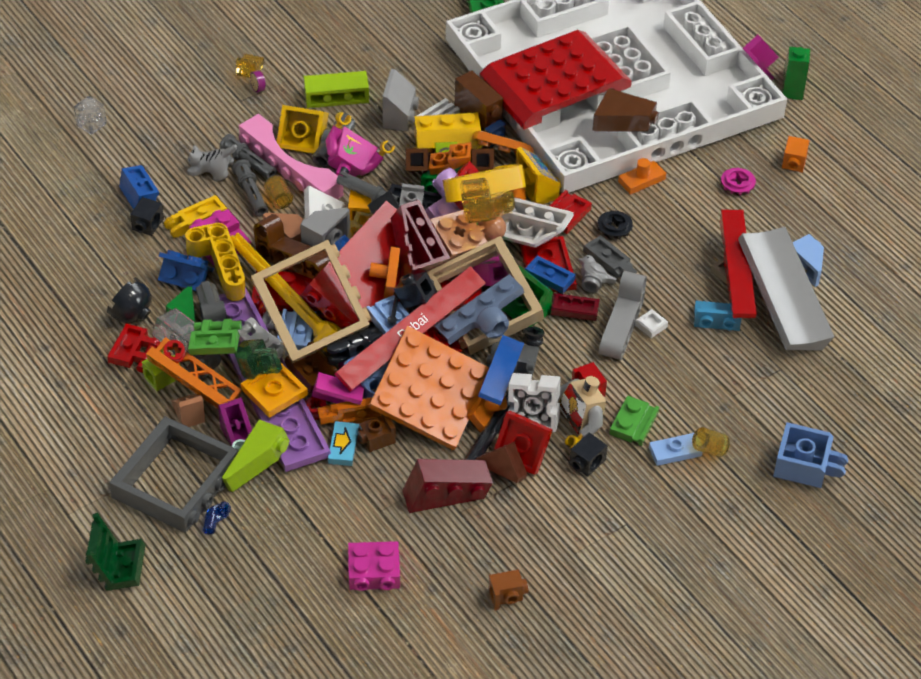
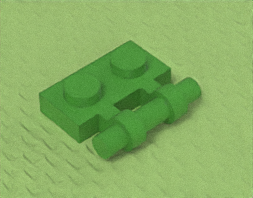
M230 318L212 322L211 319H206L203 322H195L194 331L191 332L188 346L190 355L237 353L240 337L238 330H242L241 320L233 321Z

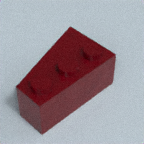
M420 200L400 205L391 217V224L396 248H400L399 267L401 277L408 273L414 275L425 271L428 272L448 262L450 256Z
M417 459L402 492L408 512L414 513L485 499L493 482L485 460Z

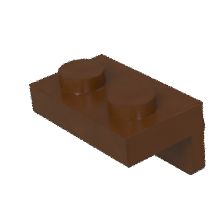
M308 342L307 346L313 344L314 342ZM321 350L293 364L289 356L284 361L289 371L308 389L309 393H312L319 372L336 377L335 373L338 371L334 365H329L328 358Z

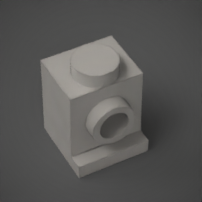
M402 184L399 206L416 200H420L423 205L424 186Z

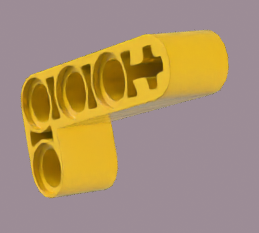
M522 164L502 165L494 167L492 170L442 180L447 203L526 187Z
M213 223L188 229L185 233L187 254L194 257L211 255L227 299L231 301L242 300L246 295L245 275L226 225Z

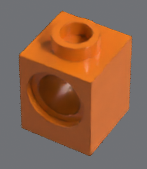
M793 136L788 137L782 163L783 169L803 172L810 140Z

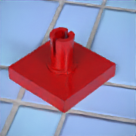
M513 411L506 412L494 450L514 442L526 471L536 475L539 472L553 429Z

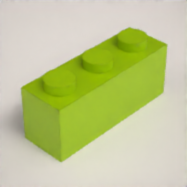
M366 71L304 76L306 107L317 108L369 103V84Z

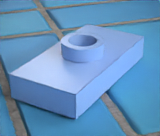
M695 433L649 442V450L656 466L700 457L703 454L702 447Z

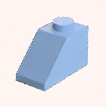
M808 234L794 241L793 245L803 267L807 270L806 274L810 283L816 287L820 281L824 247L819 241Z

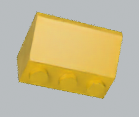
M478 113L414 116L416 148H435L436 142H457V144L471 142L472 148H482V146L477 145L478 141L472 139L475 131H481Z

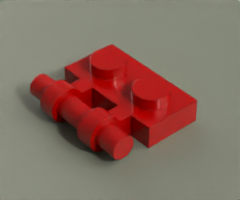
M126 323L107 356L108 363L130 368L133 362H137L136 370L143 373L142 361L148 359L146 353L151 347L156 349L161 343L163 336L155 333L153 338L148 337V329ZM141 347L147 348L145 353L140 352Z

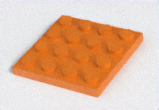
M407 326L368 407L454 451L469 421L467 414L479 398L478 395L489 367Z

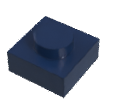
M500 119L486 127L484 132L505 137L506 123Z

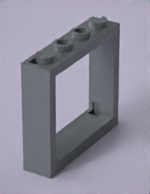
M165 416L109 482L111 498L186 533L194 523L198 522L205 508L211 506L217 493L225 488L226 485L222 477L239 450ZM171 439L177 440L221 461L182 510L132 487Z

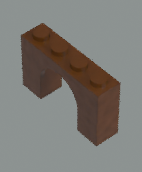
M405 148V170L428 171L430 154L435 153V148ZM472 148L470 162L478 171L492 170L494 168V149Z

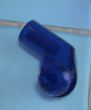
M223 501L207 510L203 526L205 534H214L217 523L229 515L231 506L228 502Z

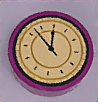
M261 71L251 72L250 83L254 92L264 91L266 82Z

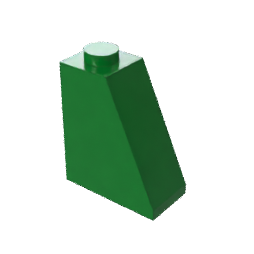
M789 46L783 71L782 93L787 99L803 100L810 63L809 48Z

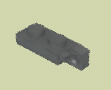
M598 236L583 246V252L592 256L597 263L612 275H615V277H622L624 271L637 273V270L633 268L630 262V258L602 236Z

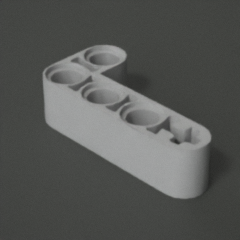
M628 271L623 272L618 298L600 342L599 355L622 360L643 305L647 276Z

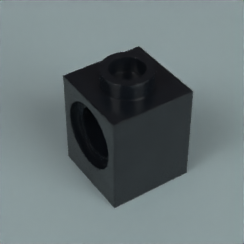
M142 197L130 214L132 230L152 236L164 220L162 203Z
M587 433L570 449L569 465L574 470L588 477L606 461L608 445L591 433Z

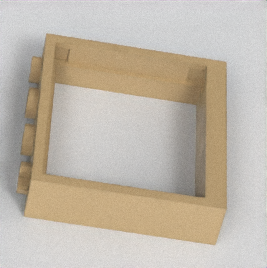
M501 236L427 272L429 278L434 281L435 293L442 289L439 283L464 272L470 266L474 267L494 256H498L508 275L510 274L523 287L525 293L520 296L529 312L509 321L508 329L503 335L510 336L544 319L541 305ZM466 333L457 341L462 350L466 348L469 355H472L500 341L502 336L489 338L482 334L470 340Z
M329 240L251 276V280L292 364L342 338L364 330L370 325L368 321L371 320V316L366 307H361L358 301L361 299V296L356 286L351 287L348 278L351 277L346 265L341 266L338 260L340 253L336 245H331ZM325 251L359 322L297 350L264 279Z

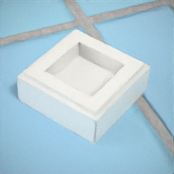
M651 309L636 320L635 326L650 338H653L668 327V321Z

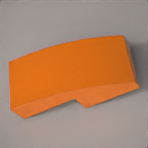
M471 142L452 144L449 147V152L430 154V174H440L447 168L456 169L471 160Z

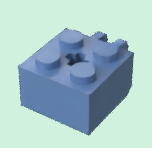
M786 422L773 477L821 488L824 475L835 476L836 478L845 475L846 470L843 466L848 464L849 459L845 454L831 450L834 436L830 432Z

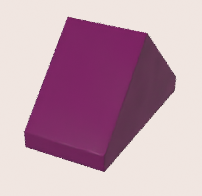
M242 397L218 405L220 428L229 445L232 447L233 442L238 439L246 440L252 428Z

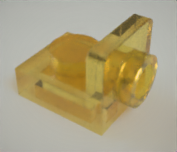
M244 54L242 58H237V76L250 78L251 72L261 71L264 66V57Z

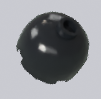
M136 277L133 278L135 283L127 282L111 300L115 303L112 308L107 307V313L119 322L129 324L136 322L138 319L143 321L151 312L149 309L152 301L150 290Z

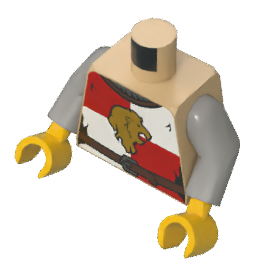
M588 376L582 380L574 379L560 386V396L558 399L560 410L578 435V437L569 435L565 439V444L571 446L570 449L587 433L592 435L598 433L603 425L606 400L598 390L599 380L596 377Z

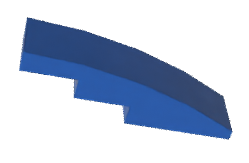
M502 335L478 397L501 405L524 343Z

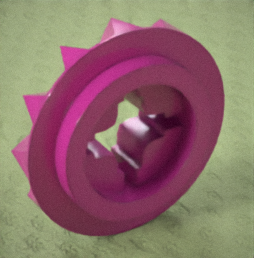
M731 168L722 174L721 184L724 186V190H730L731 194L735 192L739 195L743 192L749 194L750 190H753L755 187L756 179L746 169Z

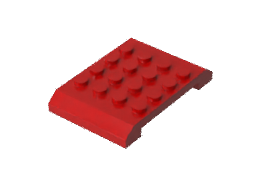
M578 29L491 62L479 73V77L503 97V107L523 130L542 123V116L605 92L608 88L623 91L630 88L632 80L586 32Z

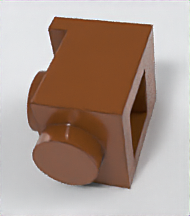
M519 569L489 575L488 591L494 610H499L502 604H514L518 601H523V594H528L527 581L521 578Z

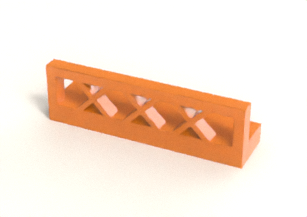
M166 337L156 349L151 347L146 353L149 362L195 394L201 395L205 401L217 409L218 405L237 399L242 393L239 387L190 355L187 351L185 358L181 362H192L194 364V372H188L179 363H175L161 352L165 344L170 341ZM174 347L175 354L181 352L178 351V347ZM209 374L213 377L214 385H207L198 378V375ZM228 387L234 393L227 399L217 389Z

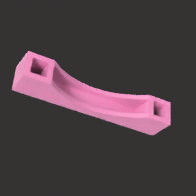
M260 114L239 125L240 142L246 143L254 154L261 157L272 167H275L298 190L304 192V189L309 185L335 199L343 196V186L337 184L338 176L327 168L306 165L287 155L275 141L272 124Z

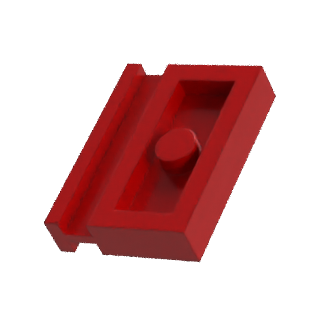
M565 190L550 207L574 213L573 218L563 231L565 234H568L592 209V203L575 194L571 195Z

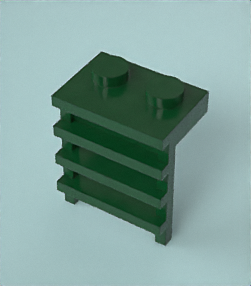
M93 513L85 563L87 565L92 564V572L94 574L99 573L98 580L99 582H105L104 588L106 591L139 586L146 544L142 539L118 542L100 515Z

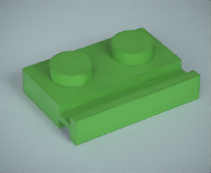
M627 395L610 428L609 435L631 443L635 441L639 443L638 445L642 446L659 413V406H649L648 402Z

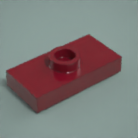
M554 293L551 315L597 321L600 299Z

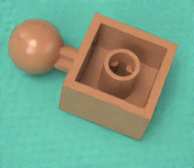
M467 209L430 219L450 256L449 261L499 236L503 238L506 232L504 219L493 213L484 215L479 220L478 225Z

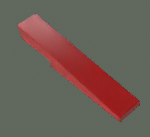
M721 210L720 229L724 248L723 260L733 318H756L751 268L738 241L740 235L746 233L744 210Z

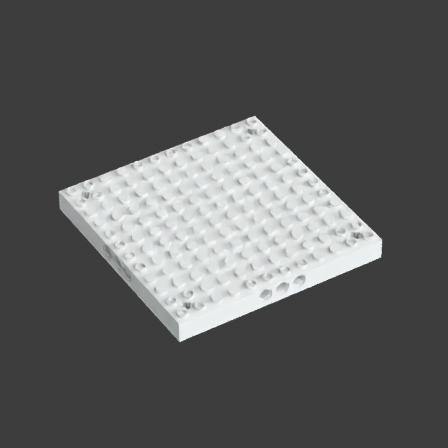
M511 0L446 21V41L467 69L474 71L478 76L491 62L577 29L586 32L632 80L631 87L621 92L657 102L656 111L659 112L656 124L652 123L649 131L637 132L592 131L594 113L607 91L542 116V123L525 130L503 107V116L523 143L532 145L533 153L538 155L544 163H547L552 174L558 177L561 183V188L559 189L561 193L565 190L570 193L637 168V161L641 158H646L650 162H658L784 118L787 98L700 0Z

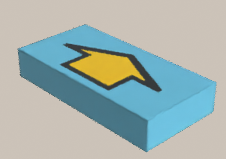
M335 421L328 464L353 465L359 423Z

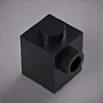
M426 271L414 275L408 273L402 276L400 283L394 288L404 308L425 304L436 292Z

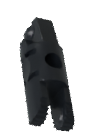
M377 327L360 330L328 345L327 351L331 354L328 357L329 365H336L361 353L383 335L382 331Z

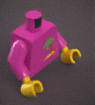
M339 112L335 116L337 123L332 126L325 140L327 154L329 155L328 164L337 170L335 173L337 176L341 175V171H345L354 177L357 175L363 176L375 170L384 159L383 156L387 153H392L395 146L393 145L389 151H386L384 145L389 141L386 140L380 144V151L377 152L378 148L343 126L351 122V116L347 115L345 121L342 122L341 117L344 112Z

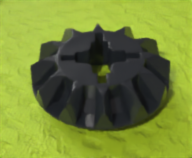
M620 211L605 212L598 219V230L602 231L603 236L609 235L610 238L617 236L621 239L622 235L628 236L633 228V221L630 216ZM612 222H613L616 226H619V227H618V228H615V227L612 225Z

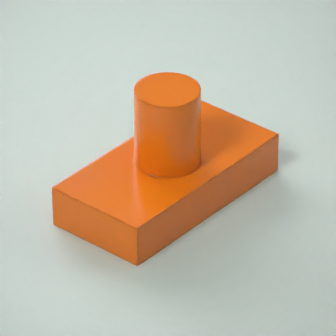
M641 158L637 161V168L618 176V182L630 195L666 180V172L655 161L650 162L646 158Z
M391 247L388 265L371 263L369 277L386 279L383 298L394 295L400 248Z
M479 397L469 410L467 417L479 432H482L494 412L507 408V400L504 397L501 405Z

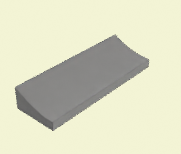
M786 227L759 233H742L738 241L785 350H823L834 338V335Z

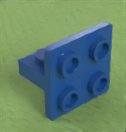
M168 250L167 254L159 253V257L164 259L158 281L184 288L192 286V290L196 291V287L201 282L206 281L208 271H214L213 267L208 266L209 261L202 260L201 258L190 255L186 256Z

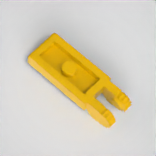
M214 195L166 218L163 225L171 231L170 233L174 238H179V236L185 235L186 231L190 229L189 226L196 219L205 220L211 217L214 211H224L227 208Z

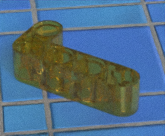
M486 178L463 180L461 182L460 190L463 209L468 223L491 221L514 210L515 199L512 191L490 194Z

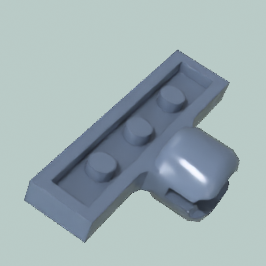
M509 274L435 325L436 331L449 345L474 328H479L489 338H498L506 332L509 326V320L501 309L525 293L524 289Z

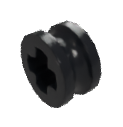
M535 326L525 328L523 342L529 346L542 345L544 330Z

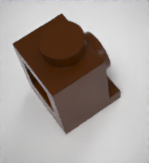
M381 414V416L359 423L357 437L361 445L365 444L370 453L396 443V427L390 418Z

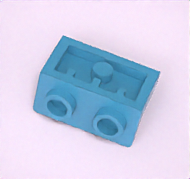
M695 301L694 327L740 331L742 318H733L731 304Z

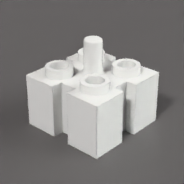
M513 373L508 389V402H511L508 411H513L553 429L552 432H556L560 416V403L557 402L560 396L561 377L541 375L540 380H532V374Z

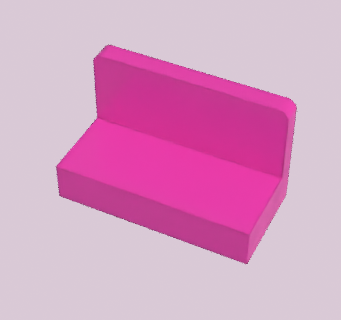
M757 34L743 49L762 71L773 80L775 77L767 68L779 57Z
M319 372L311 396L333 403L349 401L361 404L364 388L360 384L352 392H349L337 377Z

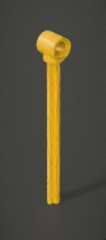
M240 233L231 236L234 248L257 272L271 267ZM278 273L265 279L312 328L313 336L315 337L313 339L314 343L341 330L333 322L323 321Z

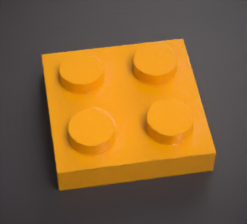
M280 361L240 383L241 390L269 418L308 395V389Z

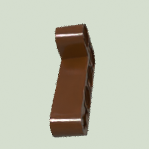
M276 214L269 215L253 226L256 251L266 262L274 265L312 247L285 237L283 222ZM323 251L287 269L314 279L330 260L326 252Z

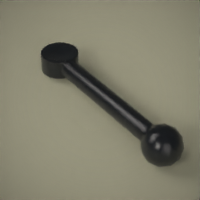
M395 290L391 316L387 319V324L390 326H394L397 323L395 316L399 298Z

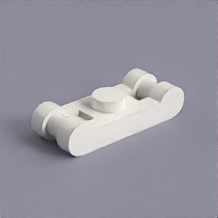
M250 317L242 326V330H238L240 335L239 342L272 365L280 361L282 356L286 357L288 355L282 341L261 327L254 318Z

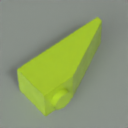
M258 420L222 477L229 491L234 492L278 461L282 453L287 450L290 442L284 428Z

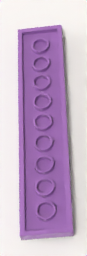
M246 287V295L239 301L227 299L225 293L219 295L220 301L223 300L227 319L231 318L233 321L241 320L243 326L244 322L252 317L261 327L268 331ZM238 342L237 353L227 354L241 383L271 366V364L241 342ZM281 357L280 362L287 368L283 358ZM249 398L259 420L284 428L289 438L288 448L279 458L285 472L326 459L331 454L303 398L270 418Z

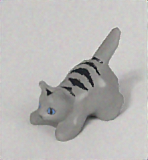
M234 144L226 149H216L208 152H202L194 145L192 152H190L187 158L189 164L192 165L187 169L188 175L199 176L209 172L216 182L226 179L229 175L228 167L234 163V158L231 157V154L236 151L237 145Z

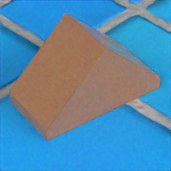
M191 394L171 400L181 424L191 427L205 422L203 398L201 395Z

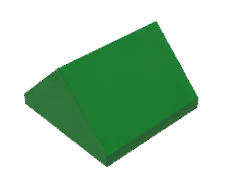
M518 266L541 305L544 318L551 314L553 291L524 268ZM521 296L502 308L513 319L529 312Z

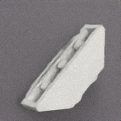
M498 193L494 195L486 207L487 214H497L504 219L506 232L502 239L535 248L563 232L574 216V213L571 211Z

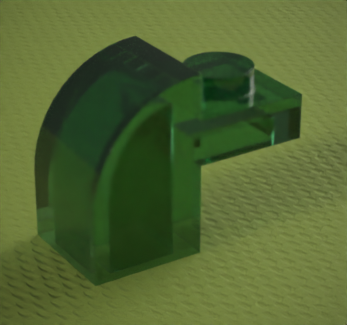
M263 339L243 340L237 348V353H234L241 374L246 379H255L258 374L279 373L282 370L276 349L266 348Z

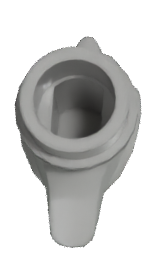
M586 255L578 259L582 266V288L585 291L596 293L603 283H616L617 279L608 275L604 268L595 262L592 256Z

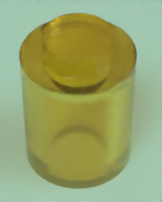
M276 175L271 176L265 181L264 189L273 207L276 209L287 208L292 203L293 196L284 178Z
M700 427L693 435L692 445L697 451L722 457L729 450L730 440L724 433Z

